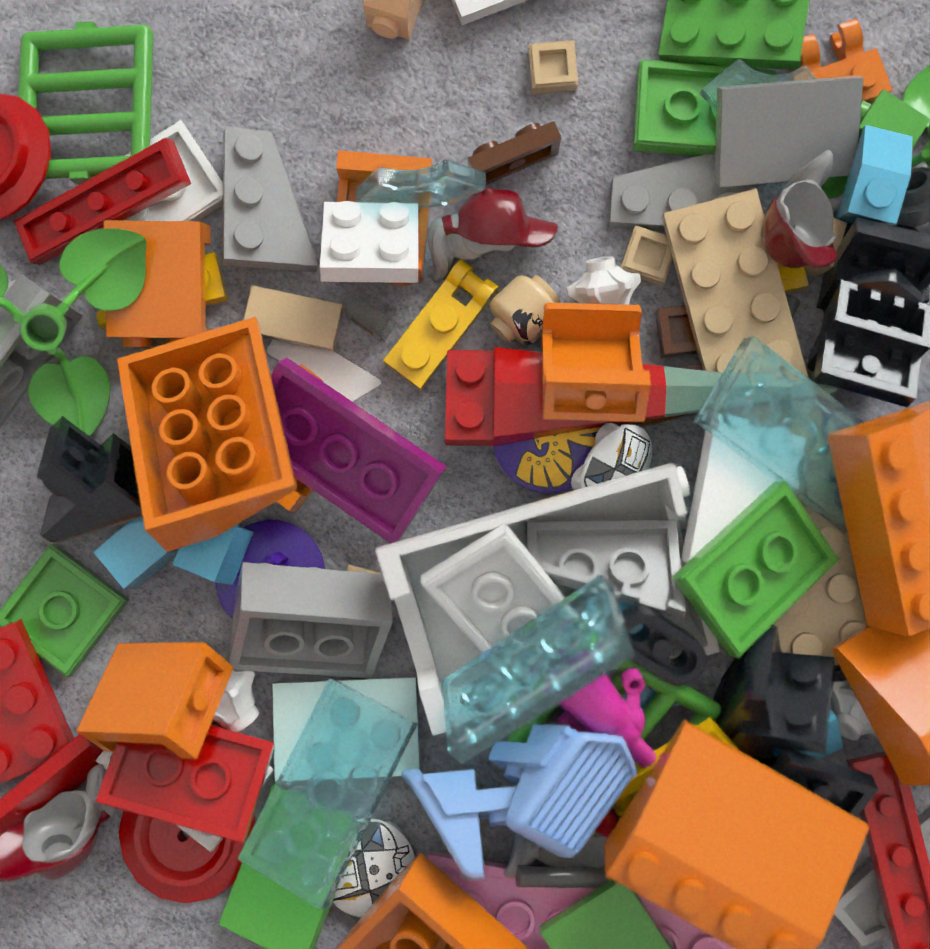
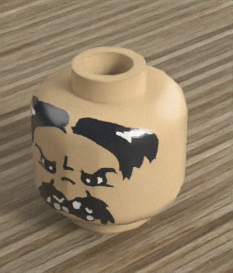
M519 275L491 300L490 309L495 319L490 325L496 334L507 344H510L515 339L523 345H531L542 336L544 304L560 303V299L554 290L539 276L534 275L532 278Z

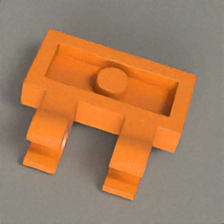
M856 18L839 24L837 26L838 32L829 36L832 48L839 61L824 67L820 65V49L815 35L804 36L800 68L795 70L797 76L789 81L857 75L863 77L862 101L864 100L868 103L872 102L882 89L889 93L893 91L877 48L866 52L863 51V33L860 23Z

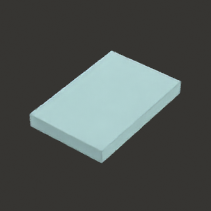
M417 677L277 682L272 684L275 782L401 776L404 769H420Z

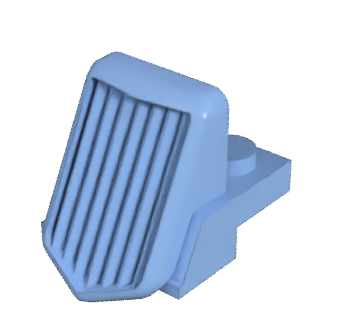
M533 724L527 743L495 741L488 758L491 762L505 769L504 777L507 780L518 784L506 817L508 828L556 856L563 858H572L581 851L637 772L635 763L622 737L577 732L567 725Z
M419 768L404 769L401 773L402 778L415 792L461 872L458 875L469 881L485 880L480 820L489 819L490 828L508 827L506 817L517 786L477 790L474 769L422 774Z

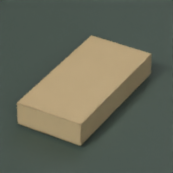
M252 285L244 320L256 317L259 322L261 335L264 338L334 352L344 307L343 304Z

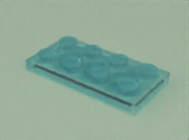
M755 336L743 338L694 422L773 480L785 481L799 500L841 531H847L827 434L864 423V421Z
M602 574L442 680L449 754L457 761L464 764L634 656L614 588Z
M329 678L238 860L320 910L327 908L418 723L344 683Z

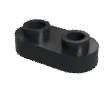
M642 605L632 606L622 611L615 619L612 635L622 654L672 685H686L698 679L703 673L707 663V656L699 641L691 633L652 608ZM644 624L643 629L639 633L630 634L634 626ZM682 649L679 656L669 658L674 650Z

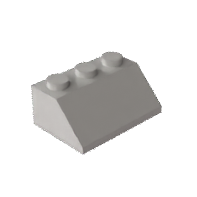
M20 274L16 281L9 283L6 293L2 296V298L11 301L24 313H27L33 306L38 304H51L57 307L62 302L23 274ZM0 307V428L27 393L34 372L43 364L48 363L54 356L50 355L47 351H39L28 346L20 333L21 324L15 322L13 316L2 307ZM71 307L64 314L67 327L58 347L62 345L82 317L80 313Z
M242 562L235 595L228 663L234 667L233 670L372 678L393 622L391 599L383 574Z

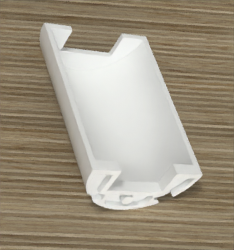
M668 463L376 548L390 599H395L417 671L419 693L432 736L532 707L538 699L536 689L547 676L552 677L570 659L584 640L508 683L421 585V574L504 523L527 549V522L676 520L681 562L684 547L681 530L687 528L685 517L687 511L683 497L690 494L688 481L681 466L676 467V465ZM681 562V568H682L686 563ZM556 584L588 623L585 592ZM685 595L686 612L683 620L661 614L691 633L704 648L706 656L720 652L716 637ZM682 649L674 650L669 658L679 656ZM598 660L603 671L611 680L618 670Z

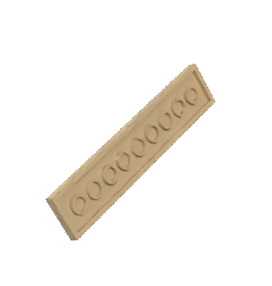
M757 188L663 213L664 229L703 371L810 383L777 262L768 254L762 237L765 217ZM805 399L713 410L714 414H720L803 438L794 495L839 560L772 626L778 627L781 653L834 657L835 665H839L831 648L865 628L867 623L837 480L815 400Z

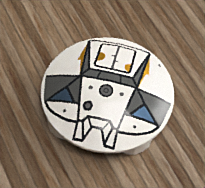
M607 423L603 425L596 434L595 445L589 452L584 465L579 467L573 474L572 488L578 490L649 469L652 458V444L648 433L641 427L633 424L618 426L614 423Z
M373 818L358 819L363 822L332 901L336 907L347 914L362 917L389 884L415 858L407 838L400 828L390 821Z

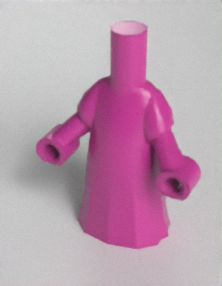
M593 653L581 654L565 663L552 675L546 686V695L568 711L557 719V724L567 725L577 732L620 736L624 739L632 758L640 767L647 768L651 766L656 760V753L641 738V734L644 731L645 717L640 707V693L643 691L645 683L640 671L636 667H631L620 676L624 689L627 692V700L625 702Z

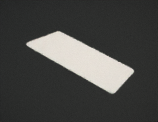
M274 339L266 349V353L278 361L288 357L296 364L304 365L321 378L324 383L352 402L381 384L380 379L336 352Z

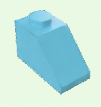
M868 125L863 127L836 219L853 224L857 217L892 226L897 223L911 177L913 136Z

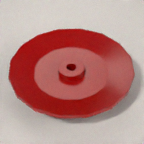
M0 94V220L10 218L31 202L45 181L51 159L49 130L39 111L20 97Z
M124 810L118 834L123 861L137 883L161 899L187 904L214 898L234 884L257 825L254 814L244 844L223 838L213 852L207 850L190 835L186 837L183 834V830L177 825Z

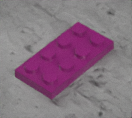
M288 357L278 361L271 379L294 477L390 544L400 541L447 466Z

